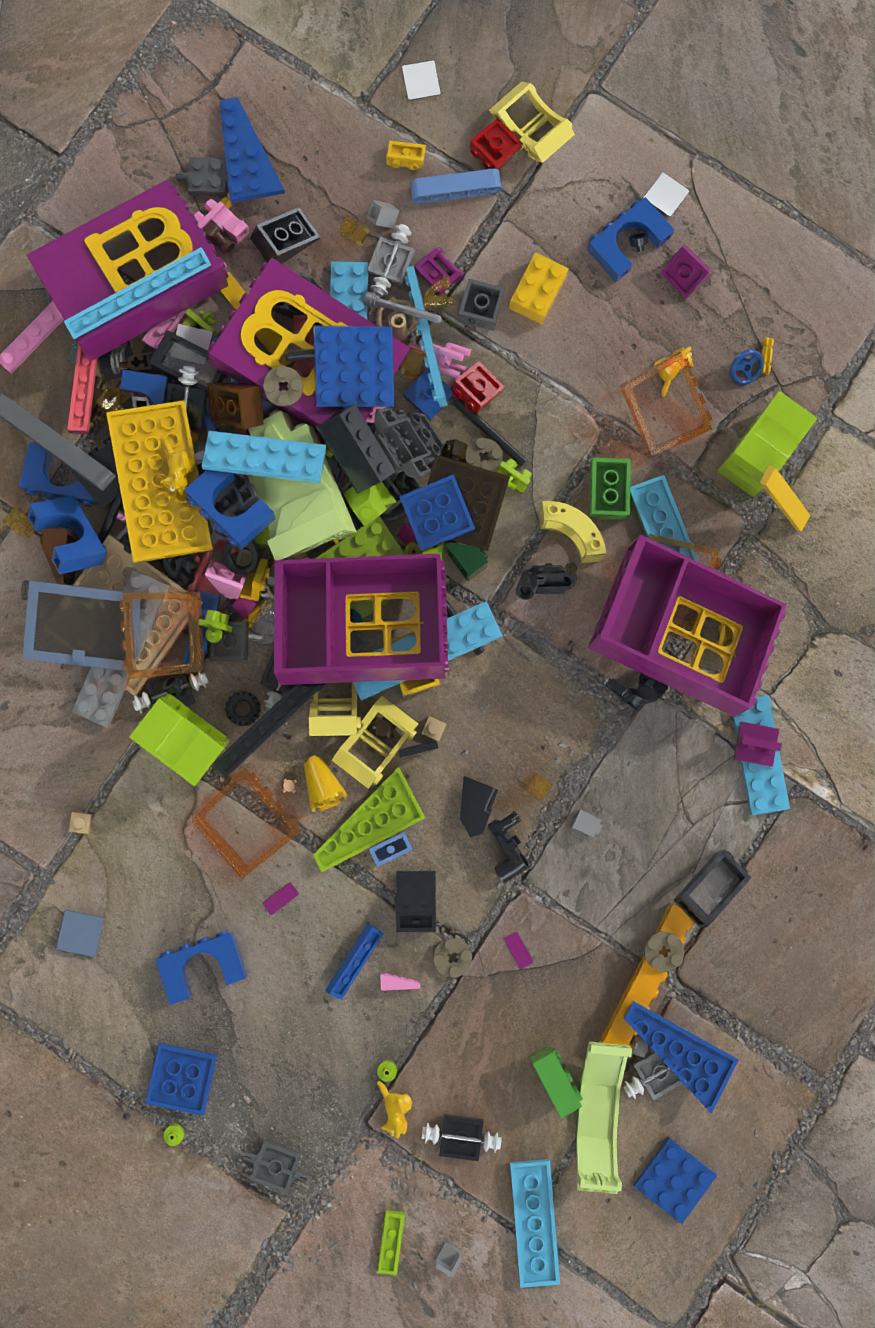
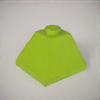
M383 482L360 493H357L353 486L343 493L364 527L396 503V500Z

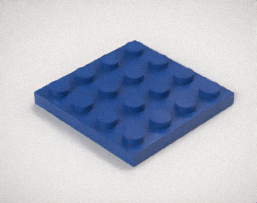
M314 326L316 407H346L355 404L357 407H394L392 327Z

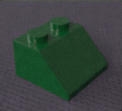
M448 543L446 545L445 552L467 581H470L486 569L488 556L483 549L479 550L476 546Z

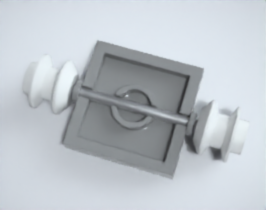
M404 224L394 226L396 233L391 234L394 241L383 237L379 238L367 269L369 274L377 276L373 279L376 284L371 285L370 288L373 290V293H377L380 297L388 295L386 288L391 287L389 281L402 286L407 274L406 268L410 266L415 253V249L402 245L408 243L406 236H411L409 227Z
M652 1052L645 1056V1058L633 1063L641 1079L638 1080V1078L632 1077L633 1082L628 1083L625 1081L626 1086L623 1088L629 1098L633 1096L636 1099L635 1094L640 1093L643 1095V1087H646L652 1099L655 1100L683 1083L658 1055Z

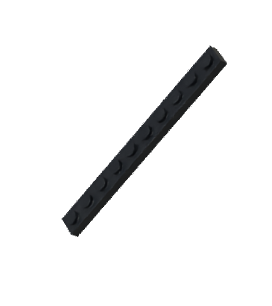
M352 631L350 634V650L352 653H360L369 642L358 631ZM327 683L296 684L212 764L227 778Z

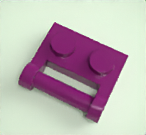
M438 246L415 266V270L441 296L449 287L463 277L464 272L458 269L442 253L443 250ZM438 258L453 275L449 276L434 259Z

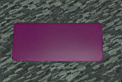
M289 882L265 900L263 905L273 915L298 896L299 893L292 883Z
M514 932L504 938L520 969L533 963L518 932Z

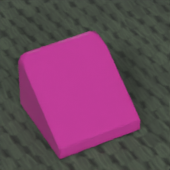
M406 522L397 534L398 538L405 545L410 542H417L411 525Z
M239 596L231 607L245 619L258 605L253 600Z

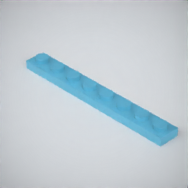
M202 247L63 322L73 339H76L210 267L211 263Z
M414 266L407 267L408 275L405 276L407 287H411V291L408 292L410 301L415 304V309L425 311ZM414 316L419 321L416 324L418 334L422 335L423 340H420L423 352L426 351L427 355L424 357L426 368L430 367L431 373H428L430 385L434 384V390H431L434 402L438 401L440 407L447 406L428 321Z

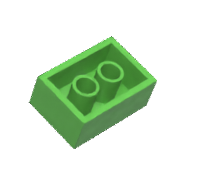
M592 458L589 479L590 519L627 520L630 516L631 459Z
M549 1045L532 1054L530 1059L560 1117L563 1118L581 1108L580 1101L583 1098L576 1085L571 1086L570 1083L573 1082V1079L566 1066L561 1067V1064L564 1062L557 1049L553 1050Z

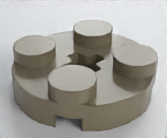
M279 366L274 368L264 379L263 388L265 395L276 406L294 405L302 396V379L297 371L290 367ZM286 381L288 383V390L279 391L280 386L278 384Z
M480 437L468 446L465 461L466 464L496 472L502 462L503 452L495 441ZM486 453L489 460L480 461L481 457L479 455Z
M658 931L653 933L647 940V943H645L644 956L654 969L668 972L682 964L684 946L676 935L668 931ZM662 946H665L666 949H669V952L665 957L663 956V954H659V951L662 950Z
M444 939L438 943L434 950L433 962L436 969L442 975L457 978L469 970L472 963V953L468 944L462 939ZM449 953H457L456 958L458 960L450 963L447 955Z

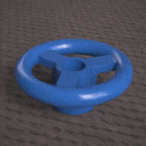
M753 349L745 350L738 354L730 367L732 381L738 385H747L756 380L764 364L762 355ZM752 355L750 359L746 358L745 356ZM758 360L757 369L752 375V365ZM735 371L743 372L746 379H739Z

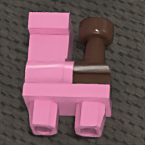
M210 199L205 204V209L209 212L206 216L200 211L194 214L198 222V228L204 230L208 240H215L221 245L220 250L225 254L232 251L235 243L230 238L225 239L221 234L223 231L237 244L250 233L248 225L244 221L239 220L221 202L217 203Z

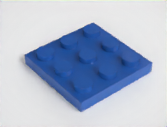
M454 475L400 496L421 551L475 530Z
M159 1043L145 1104L204 1116L218 1055Z
M668 1137L633 1185L679 1223L683 1224L717 1175Z

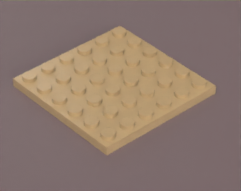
M108 535L102 544L107 550L103 565L84 569L75 582V586L124 591L133 570L170 586L136 663L135 672L132 673L126 686L128 692L137 696L203 602L168 578V576L149 562L134 563L132 553L129 554L123 549L125 545L113 536ZM66 595L43 629L71 650H86L85 656L96 657L119 601Z

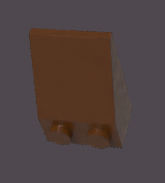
M207 383L212 422L241 429L264 425L260 386L245 383Z
M44 528L43 534L40 537V543L56 583L74 585L75 571L59 574L51 559L54 547L75 543L78 541V536L65 529Z

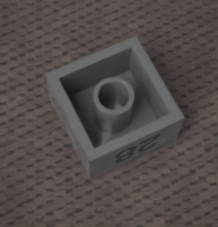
M468 279L459 311L458 322L494 331L505 288Z

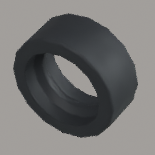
M254 539L246 545L253 555L251 563L247 566L238 565L231 556L233 546L229 542L225 545L222 552L223 561L231 572L246 574L259 565L261 549Z

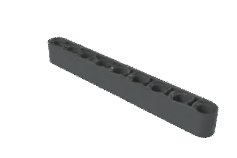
M0 392V417L101 491H104L116 476L106 467Z

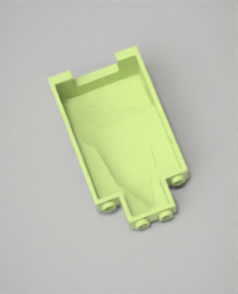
M279 410L270 413V417L263 419L264 425L248 428L251 436L320 444L313 426L301 423L293 427L289 415ZM326 456L320 484L247 475L249 481L255 487L258 498L274 511L275 520L268 525L270 539L267 542L275 560H299L306 557L305 552L332 539L341 540L357 532Z

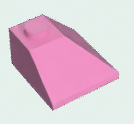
M211 560L205 576L223 596L229 599H238L247 573H233L225 564Z

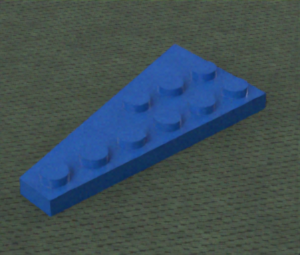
M238 97L220 100L229 200L231 203L285 194V190Z
M632 1000L623 1019L712 1114L739 1059Z

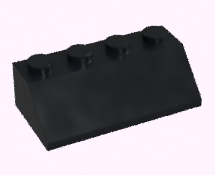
M355 404L342 408L316 426L357 493L382 482L396 472Z

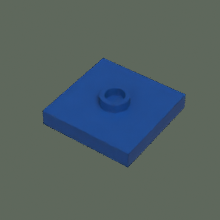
M427 368L403 393V397L431 421L443 407H440L438 401L434 402L431 391L434 390V384L430 385L428 373L431 372L430 368ZM442 380L446 400L448 403L449 400L453 397L452 390L450 389L451 387Z

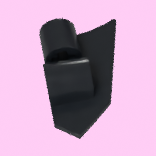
M464 776L460 820L469 836L473 837L483 834L498 789Z

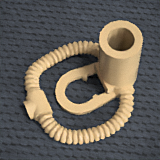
M391 297L388 300L414 308L408 300H398L396 297ZM380 306L376 311V325L383 327L381 315L385 308ZM398 311L391 312L388 316L389 327H392L393 337L399 341L405 340L417 328L418 319L412 316L413 324L410 328H407L405 314Z

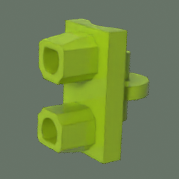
M190 309L185 312L187 317L182 325L193 328L197 326L199 329L212 331L211 338L217 337L214 333L215 330L208 325V323L211 326L215 325L216 322L212 320L214 313L211 311L204 313L200 310L198 313L200 317H198Z
M511 458L506 462L502 461L496 472L510 476L507 488L510 487L514 491L517 489L523 494L530 483L532 473L526 469H523L521 473L516 471L517 463Z
M207 610L205 620L199 619L198 624L208 627L206 639L212 643H217L221 640L222 630L232 632L233 628L227 625L229 615L213 610Z

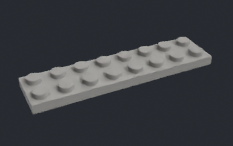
M133 570L124 591L142 594L137 663L170 586ZM119 601L96 654L97 658L125 661L131 603ZM91 667L72 712L106 728L109 727L133 672Z

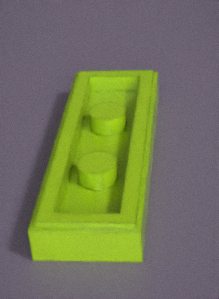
M385 1210L377 1273L397 1276L405 1212Z

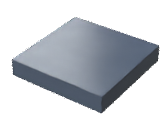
M65 910L56 949L96 957L105 918Z

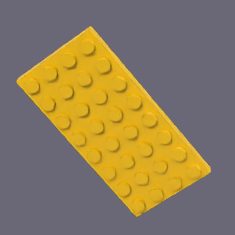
M184 400L106 412L133 562L139 563L213 550L208 522L200 515V510L196 506L192 507L185 499L187 497L186 494L181 495L179 489L172 492L166 488L165 484L160 482L169 475V456L164 442H168L172 446L173 451L180 452L184 450L188 457H192L196 463ZM197 465L195 472L188 473L186 476L188 486L199 477Z

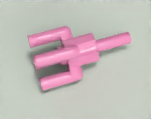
M412 342L409 343L408 347H410L411 351L426 355V351L423 352L420 345ZM450 342L446 343L445 347L433 344L441 374L457 379L460 373L463 374L467 371V367L451 361L452 358L462 361L464 355L469 357L471 349Z

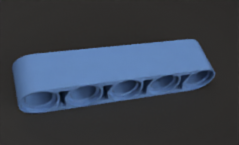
M498 169L417 178L410 182L412 201L414 203L495 194L502 190Z

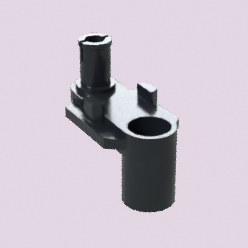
M570 562L567 563L565 568L562 565H552V563L533 565L522 573L516 587V595L523 600H529L533 597L534 593L564 594L566 590L572 589L576 584L577 565L572 562L571 566Z
M515 811L502 820L495 819L488 824L491 833L508 856L506 860L494 868L503 883H507L529 868L528 861L518 848V844L521 841L517 835L511 837L507 831L521 822L519 816L511 820L518 815Z

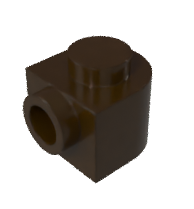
M457 439L446 441L442 449L443 456L459 462L464 461L468 445Z
M382 717V720L374 719L372 730L375 731V736L394 739L396 725Z

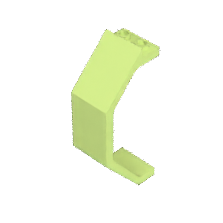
M600 1042L588 1043L580 1081V1094L583 1099L580 1101L582 1107L578 1109L576 1131L577 1190L610 1194H618V1191H621L622 1182L618 1176L617 1127L620 1088L627 1058L632 1055V1048L629 1045Z

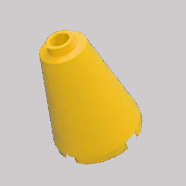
M316 755L307 758L304 763V771L311 811L316 812L315 808L323 811L340 804L339 799L344 797V800L347 799L346 791L324 760Z

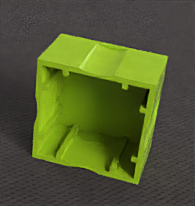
M779 391L759 413L717 472L754 498L763 489L760 480L768 466L776 467L779 472L818 418Z
M166 694L164 697L159 698L129 736V738L194 787L231 740L171 694Z

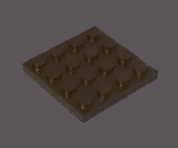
M436 455L427 485L454 475L475 527V530L451 540L488 551L510 476Z

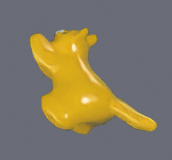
M690 346L687 348L681 347L674 351L671 357L660 358L654 363V370L664 381L661 390L663 398L667 394L671 380L676 377L679 370L683 366L694 367Z
M164 442L169 456V475L160 482L165 484L166 488L174 492L179 489L180 494L184 495V490L188 487L186 476L188 473L195 472L196 463L192 457H188L184 450L180 452L173 451L172 446L168 442Z
M377 1081V1085L385 1099V1109L388 1115V1121L384 1126H381V1129L398 1139L400 1134H406L407 1121L405 1114L411 1109L412 1100L408 1094L389 1093L386 1086L381 1081Z

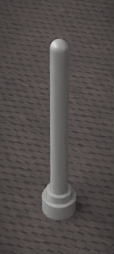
M367 292L364 297L365 306L370 308L380 306L435 323L442 321L440 315L381 299L377 293Z

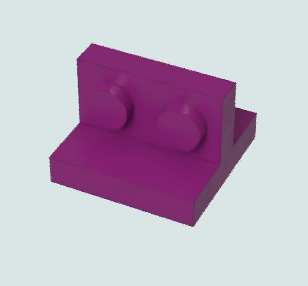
M684 244L661 271V274L687 299L699 285L710 277L709 273L712 270Z
M741 721L739 723L733 760L773 767L775 752L781 751L782 743L777 742L779 729Z

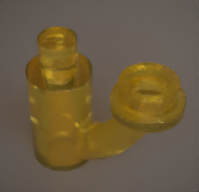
M444 275L442 280L428 289L424 296L425 309L447 308V305L454 304V297H446V294L434 295L442 287L444 290L450 288L449 277Z

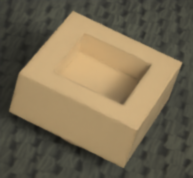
M245 549L239 550L236 563L240 566L249 565L253 559L252 552Z
M429 716L421 734L439 742L446 723Z
M72 812L69 832L90 834L93 815Z

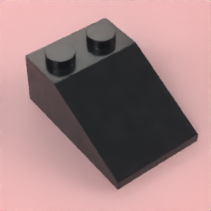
M300 207L257 224L250 239L266 262L274 258L282 264L319 240L320 236Z

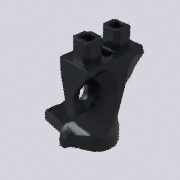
M126 535L125 540L127 543L123 549L130 554L132 551L129 535ZM197 553L158 559L168 578L174 582L180 581L184 586L194 582L195 577L192 573L196 572L199 568V564L195 561Z
M670 651L669 653H666V654H668V655H670V656H673V657L679 659V658H678L674 653H672L671 651ZM642 673L639 675L637 689L623 686L615 679L608 678L602 682L620 700L637 711H640L648 703L656 702L668 689V685Z

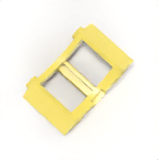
M520 82L489 111L494 119L498 117L523 143L522 148L528 151L529 157L543 163L573 137L575 133L572 130V123L567 118H563L552 111L538 96L533 84ZM525 93L540 113L520 130L505 110ZM547 121L554 126L538 142L529 138Z
M542 501L538 511L540 529L553 530L569 537L580 554L581 563L599 562L606 555L604 540L596 525L587 515L565 503Z
M353 682L352 698L319 699L318 691L314 695V699H311L309 736L357 735V729H361V717H357V691ZM319 711H352V715H319Z
M381 696L361 721V729H357V735H350L339 748L332 761L369 789L373 783L378 784L383 777L382 771L405 741H411L417 732L414 729L418 723ZM379 713L405 732L393 749L367 730ZM359 739H362L385 757V760L375 772L349 752Z

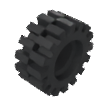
M235 692L232 696H229V700L225 703L226 716L236 725L249 726L260 717L261 704L258 698L250 692ZM245 701L249 703L250 712L246 716H239L237 714L236 706L239 702Z

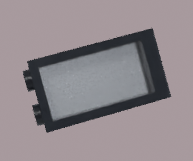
M168 330L149 361L153 370L179 383L181 382L178 378L183 376L179 369H183V366L195 367V371H198L199 374L194 375V379L198 382L192 386L207 389V397V383H222L224 379L228 378L227 375L209 364L208 350Z
M723 849L712 856L673 901L702 929L708 927L752 877L743 866L734 860L730 852Z

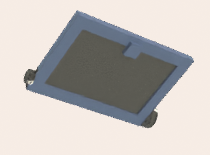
M24 580L21 586V598L28 601L22 659L135 672L141 610L146 609L147 600L142 598L143 594Z

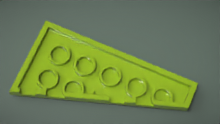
M399 767L313 854L321 872L425 819Z

